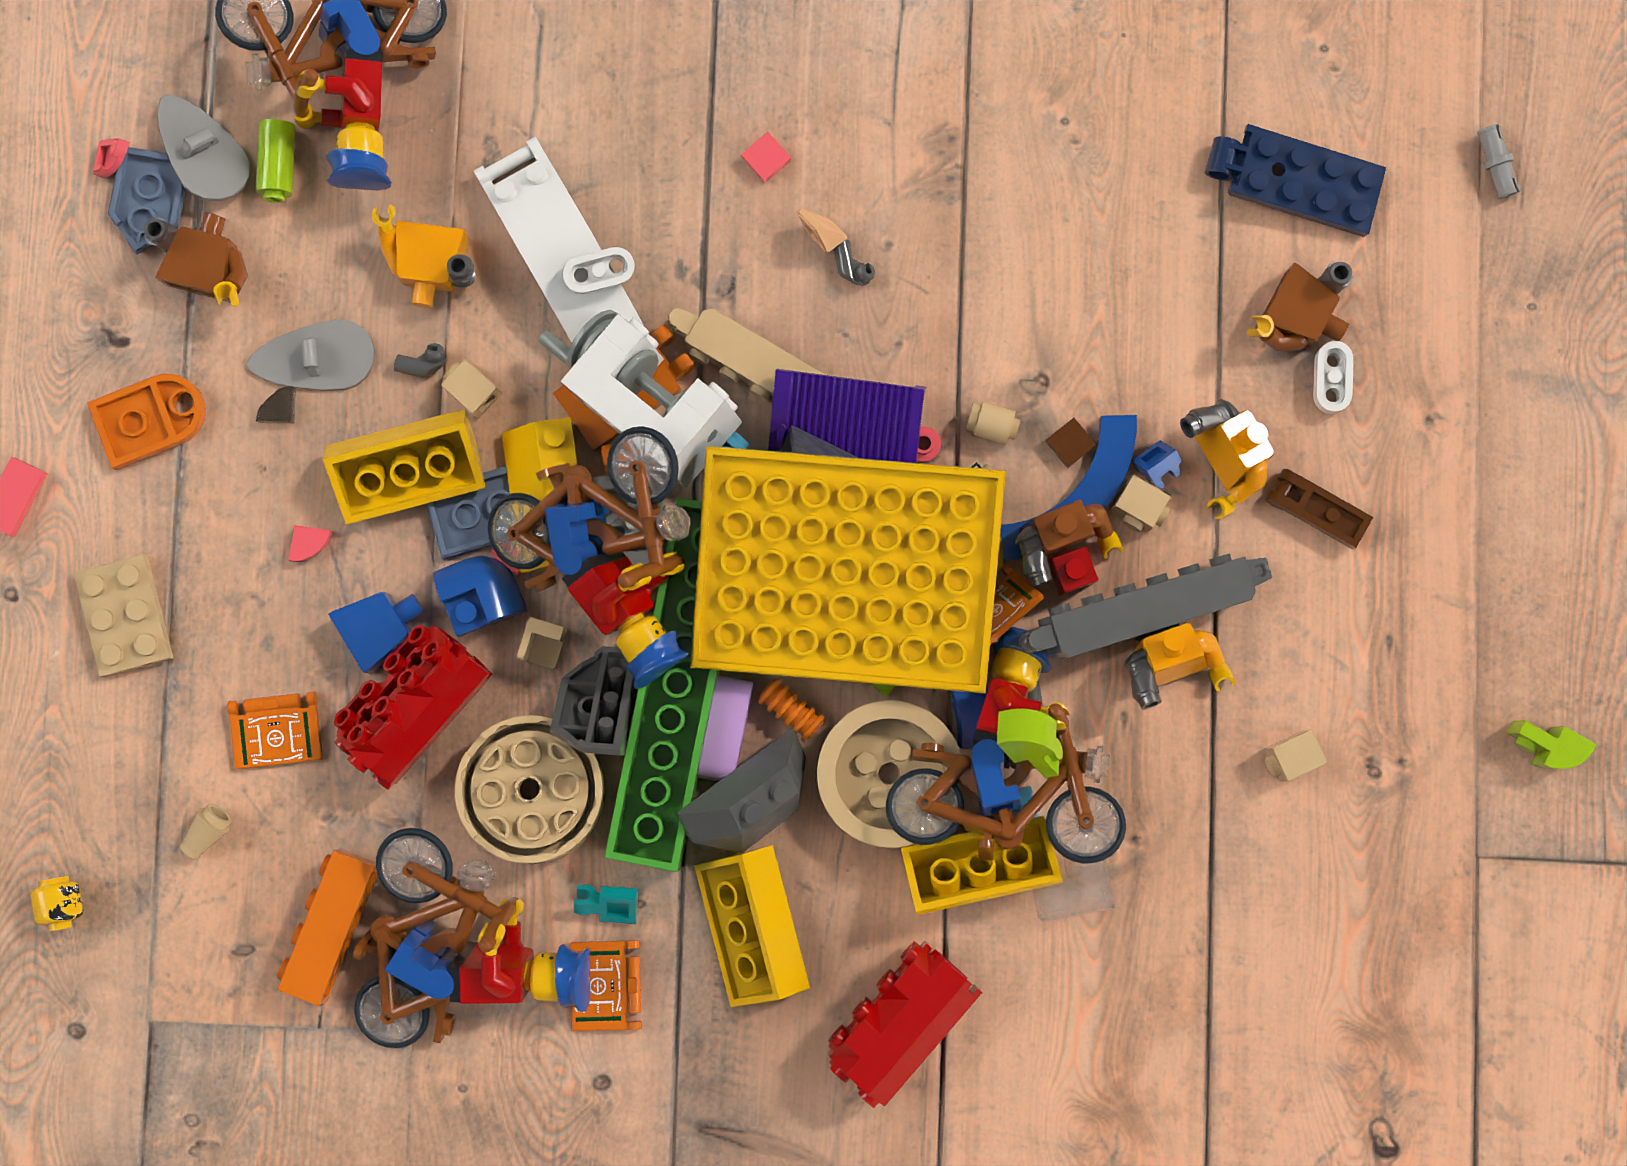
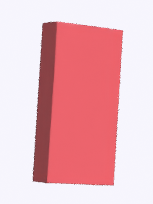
M12 456L0 477V531L15 537L48 473Z

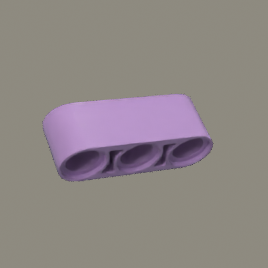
M718 675L698 778L719 782L737 769L752 696L753 681Z

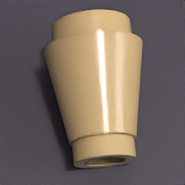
M208 804L205 808H200L180 845L181 851L190 858L198 859L201 854L229 831V824L232 822L229 814L214 804Z

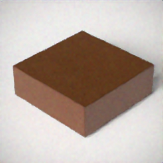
M1072 418L1045 441L1067 469L1097 445L1075 418Z

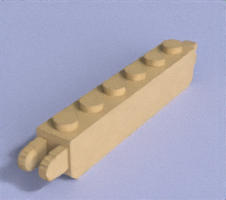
M681 307L672 309V312H669L668 321L670 322V327H672L671 329L675 333L677 332L679 336L685 339L686 348L690 350L688 355L692 359L705 366L708 362H711L721 368L719 374L736 384L739 380L751 386L749 391L753 395L766 402L769 398L773 399L775 371L777 368L825 375L713 308L704 310L699 317L688 310L685 311L684 308L681 309Z

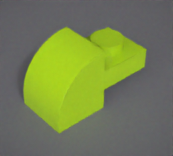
M1031 709L1000 711L998 715L997 745L1014 763L1029 760L1044 778L1059 775V760L1063 757V750L1059 739L1056 738L1057 721L1045 713Z
M1526 720L1513 721L1506 733L1517 739L1515 745L1532 754L1538 751L1531 764L1544 769H1569L1576 767L1590 757L1597 745L1566 726L1551 727L1547 733Z

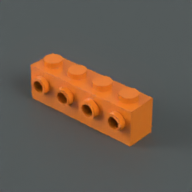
M343 849L333 850L332 855L327 854L319 870V875L323 877L318 890L314 888L306 901L305 909L309 910L305 922L304 924H298L292 936L291 944H294L295 947L290 959L287 957L284 959L277 974V978L281 980L278 991L316 1006H320L328 1001L378 876L376 862Z

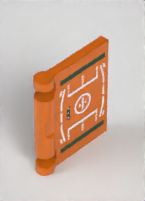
M1008 564L1001 569L1007 577L1001 581L996 576L990 645L1044 599L1041 592L1032 587L1030 583L1017 574Z
M307 692L308 708H301V696L299 693L245 699L244 710L246 715L238 714L239 706L236 700L228 701L227 707L230 717L235 769L323 759L316 692Z
M640 940L571 942L572 950L581 952L587 947L590 949V1003L585 1012H580L575 1006H572L573 1031L642 1029V1021H627V1013H641L640 957H625V948H640Z

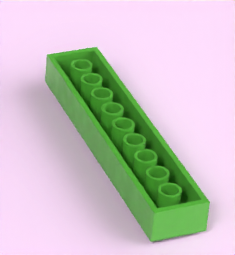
M679 497L676 499L673 518L678 526V532L669 537L666 554L677 552L678 555L683 556L685 567L678 574L667 575V580L659 585L653 616L658 619L666 633L676 631V640L679 648L682 651H687L689 654L652 683L638 689L605 858L675 872L680 870L687 837L677 812L694 800L716 680L719 675V670L690 668L702 502Z

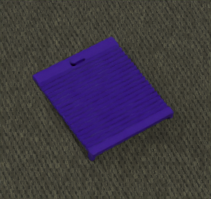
M777 368L775 371L768 451H780L792 425L858 458L917 463L926 387L920 385L915 387Z

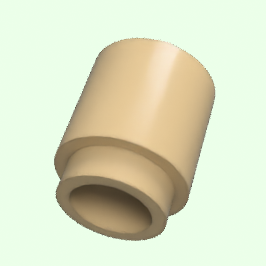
M984 401L982 404L973 402L965 430L973 432V436L1006 445L1008 438L1015 440L1020 419L1014 418L1015 410Z

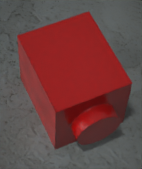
M1087 546L1048 561L1059 596L1099 581Z

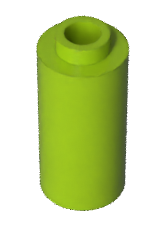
M263 119L259 121L256 193L263 196L264 201L270 203H283L285 198L292 196L295 124L286 120Z

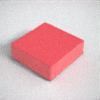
M769 132L764 134L741 154L742 159L764 184L791 162V157Z

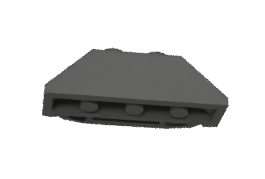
M602 646L594 652L593 657L580 663L561 679L550 731L553 736L581 752L625 755L634 706L635 678L627 670L629 663L618 647Z
M789 729L677 812L690 841L743 853L798 811L806 756L794 730Z

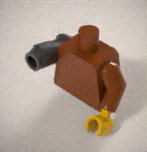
M205 212L200 230L183 226L176 229L162 218H152L144 225L146 241L166 252L155 278L168 287L215 298L217 305H221L222 301L230 302L231 306H238L239 298L237 294L240 293L248 273L242 253L238 250L237 245L230 239L221 236L226 219L219 215Z
M1294 262L1283 275L1263 314L1252 316L1257 325L1255 329H1248L1247 335L1249 337H1259L1276 351L1302 350L1305 347H1310L1319 339L1321 333L1335 341H1340L1347 331L1349 323L1332 315L1340 299L1337 294L1352 281L1353 276L1350 265L1345 262H1332L1319 278H1315Z
M1082 500L1075 501L1031 519L1019 528L1021 533L1015 544H1020L1019 547L1023 556V574L1030 581L1032 587L1052 580L1046 558L1047 555L1095 536L1098 537L1097 543L1105 559H1109L1107 552L1111 549L1117 548L1120 554L1123 553V547L1118 534L1113 530L1104 507L1097 503L1084 506Z

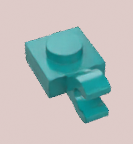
M577 885V900H574V913L579 915L600 914V922L636 924L638 916V889L601 886L600 893H598L590 885Z

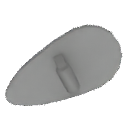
M174 95L163 96L159 101L158 108L159 131L171 166L182 186L191 195L205 201L220 202L233 198L245 188L250 174V164L242 148L225 129L201 108Z
M331 320L306 326L274 338L249 357L247 365L249 370L257 376L278 385L321 391L345 390L359 385L368 377L374 366L376 351L372 338L361 326L351 321Z

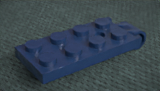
M1250 124L1245 126L1242 144L1230 137L1218 136L1213 139L1205 174L1217 180H1232L1228 190L1230 196L1362 237L1370 233L1386 167ZM1277 164L1282 167V176L1278 177L1272 173L1273 165Z

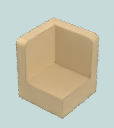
M529 617L516 658L549 669H555L568 629Z

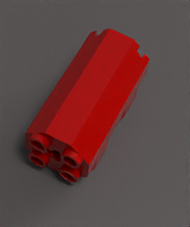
M417 625L410 631L408 637L396 651L385 659L383 669L387 672L386 680L379 683L374 680L366 681L347 706L336 714L334 725L338 730L336 734L337 739L334 743L349 755L347 760L362 773L369 769L374 773L372 777L381 786L389 790L400 781L493 676V673L441 627L434 625L426 628L423 625Z
M913 941L901 954L900 958L903 963L895 972L889 969L877 982L876 986L878 987L877 990L880 991L879 994L872 1001L868 997H864L852 1012L854 1020L847 1028L841 1024L828 1039V1047L830 1048L828 1056L831 1059L829 1061L831 1064L830 1070L843 1082L846 1083L851 1079L858 1085V1095L873 1108L878 1103L883 1106L887 1105L983 993L975 984L972 985L967 980L968 977L936 949L929 954L932 947L926 941L920 945Z

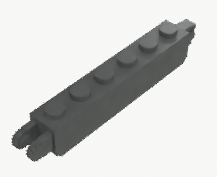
M1229 553L1209 559L1211 566L1201 570L1198 563L1177 569L1179 576L1168 579L1167 573L1145 579L1146 587L1136 589L1135 583L1115 588L1113 589L1115 596L1107 599L1103 598L1102 593L1082 598L1083 606L1071 609L1069 603L1048 609L1050 616L1038 620L1040 627L1021 633L1017 641L1019 643L1018 646L1026 653L1047 649L1049 656L1059 660L1250 601L1256 592L1255 586L1272 578L1266 557L1251 560L1241 557L1232 560Z

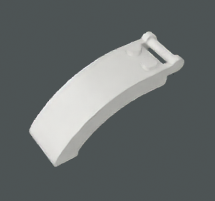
M535 136L526 141V146L485 169L482 165L473 170L571 342H573L581 328L602 311L613 310L628 322L634 318L643 325L621 284L583 294L575 293L566 286L563 279V269L566 263L574 257L601 251V248ZM535 157L536 161L496 184L492 183L496 178ZM609 264L610 270L614 273L611 265ZM582 268L577 269L574 273L575 280L585 282L588 279V272Z

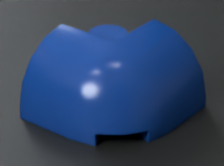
M482 555L471 557L433 572L440 601L445 605L457 637L528 612L515 577L510 569L496 558Z

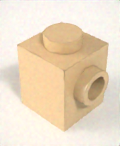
M1132 475L1127 480L1110 510L1123 517L1122 523L1137 532H1141L1142 529L1149 531L1154 525L1161 527L1167 518L1171 508L1166 505L1171 496Z

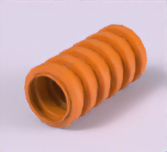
M780 678L774 679L758 697V703L760 705L765 703L768 706L767 711L771 712L773 710L778 720L780 718L785 720L784 725L786 727L790 725L794 728L793 730L796 734L799 732L802 735V741L809 740L823 724L825 717L822 714L820 716L816 715L814 707L809 709L806 706L808 702L806 700L801 702L798 699L799 694L796 692L792 694L789 691L790 687L788 685L785 687L781 685L782 680Z

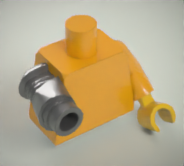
M389 204V218H383L378 212V205L375 206L371 217L373 222L380 226L378 234L382 253L391 273L397 276L403 285L414 287L412 305L422 308H433L435 290L450 292L453 291L454 287L466 288L474 283L476 278L474 264L471 258L465 255L470 238L464 229L396 221L395 226L391 224L396 215L395 207Z
M1218 399L1217 404L1209 407L1192 409L1186 417L1180 420L1183 433L1189 438H1196L1227 492L1230 490L1229 495H1222L1211 499L1207 503V508L1213 507L1218 503L1222 506V513L1215 517V519H1221L1233 514L1236 502L1241 504L1259 491L1266 483L1267 462L1274 455V451L1267 440L1268 432L1266 427L1261 423H1257L1250 411L1238 412L1234 405L1223 399Z
M1185 623L1142 639L1124 664V667L1129 669L1133 699L1139 703L1141 710L1155 707L1162 702L1158 686L1205 670L1208 667L1211 668L1209 670V677L1216 691H1221L1218 684L1224 679H1229L1232 686H1235V679L1229 666L1224 664L1225 660L1215 636L1208 631H1194L1191 623Z

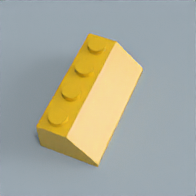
M466 409L329 444L326 446L322 459L346 525L484 489L486 486L476 439Z
M571 417L536 421L502 432L510 494L524 493L541 501L554 487L550 479L539 481L536 475L537 472L569 463L570 467L579 465ZM512 501L514 525L535 506L525 501ZM544 522L537 530L548 536L547 525ZM516 541L520 562H529L539 557V555ZM544 561L538 567L520 569L521 574L545 571L550 563Z
M1035 817L1023 829V841L1015 849H1003L997 845L995 839H991L994 842V859L989 861L979 859L978 844L979 840H983L984 836L974 832L950 836L941 842L931 845L914 844L901 847L904 869L916 915L1063 883L1055 851L1047 835L1045 817Z
M773 845L694 865L730 1006L736 1007L781 1000L809 989L810 985Z

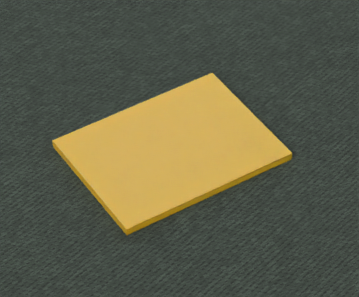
M706 446L690 668L986 693L1006 470Z

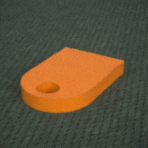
M159 374L87 402L111 468L115 470L191 440L201 429L206 416V405L200 390L187 379L175 374ZM190 394L193 398L192 408L184 413L179 412L176 405L177 400L182 395Z

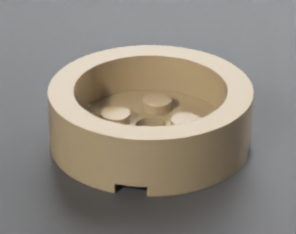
M895 700L872 702L856 708L844 716L825 739L817 765L819 793L827 812L834 822L851 837L869 845L898 848L915 844L901 838L888 822L886 799L893 784L883 783L878 773L881 766L885 763H893L898 767L899 778L909 771L924 768L944 773L948 769L944 765L915 761L912 758L913 749L921 750L923 743H936L944 747L943 752L961 754L955 738L945 724L931 712L920 706ZM931 776L912 778L905 782L896 793L893 803L894 815L899 825L908 833L919 837H929L945 824L929 817L920 816L917 806L918 798L924 795L938 778ZM958 783L957 785L962 792L963 786L960 783ZM951 791L942 802L956 807V798L953 791Z
M533 715L518 716L494 724L480 734L481 736L465 752L458 767L455 780V801L463 826L472 839L492 855L507 861L537 864L557 860L568 855L588 839L596 828L603 812L606 782L597 754L581 752L553 736L550 731L551 718ZM527 779L536 780L540 786L539 794L532 800L524 799L519 791L521 783Z

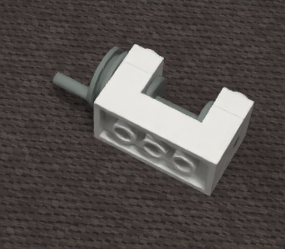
M613 310L602 311L581 328L570 348L549 331H545L540 336L539 342L571 368L561 382L584 405L618 433L621 434L626 429L638 426L653 428L662 433L675 449L679 466L677 481L685 488L689 486L705 467L706 446L722 447L742 423L735 413L738 406L714 382L707 386L697 378L690 388L684 390L677 397L656 382L653 376L657 367L664 360L656 350L659 343L634 318L628 322ZM644 390L666 408L663 417L636 395ZM636 434L627 438L630 443L647 457L654 458L656 464L670 475L671 464L668 453L657 439L645 434Z

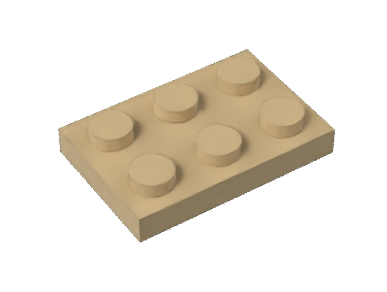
M141 554L73 573L99 677L105 678L174 658L148 555Z

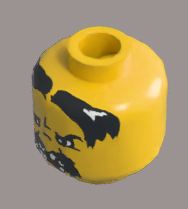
M69 876L38 881L39 887L34 888L30 893L34 922L39 925L48 924L49 931L71 928V920L81 917L84 912L80 885L75 881H70Z

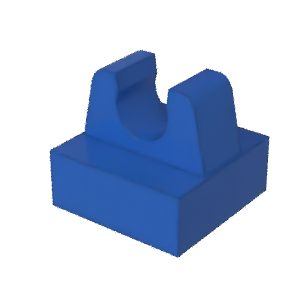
M1161 440L1132 460L1137 472L1145 476L1151 484L1159 489L1165 487L1161 480V476L1169 472L1175 478L1180 476L1178 464L1182 460L1177 450Z

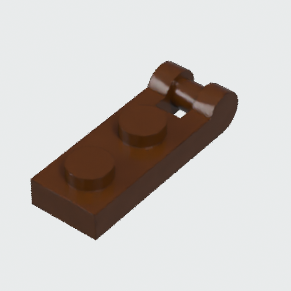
M1283 469L1278 477L1280 482L1275 491H1270L1266 502L1293 515L1351 549L1357 548L1373 516L1297 473ZM1292 488L1302 492L1297 502L1288 497Z

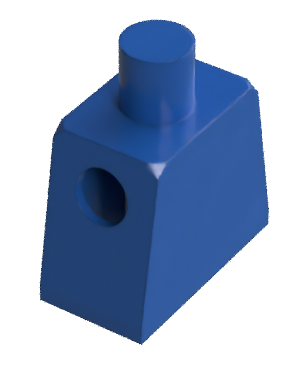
M380 592L334 610L328 615L362 672L372 674L384 665L385 659L395 652L408 637L411 628L407 622L423 613L424 610L413 594L395 603L390 594Z

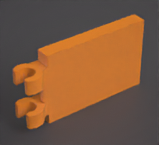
M663 324L650 335L659 343L656 350L664 358L657 367L653 379L675 396L682 391L676 381L696 367L686 352L669 364L660 350L672 343L675 338L667 325ZM565 385L553 392V395L595 452L620 434L584 405ZM644 390L636 395L653 410L661 406L658 401Z

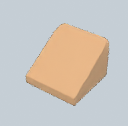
M805 209L798 211V216L808 235L824 252H830L846 240V234L830 219Z

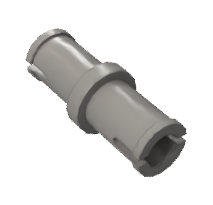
M1494 124L1477 131L1487 160L1484 162L1485 169L1490 170L1498 194L1497 197L1501 199L1521 192V189L1518 186L1511 164L1514 158L1512 153L1507 151L1500 129L1501 126L1500 124Z

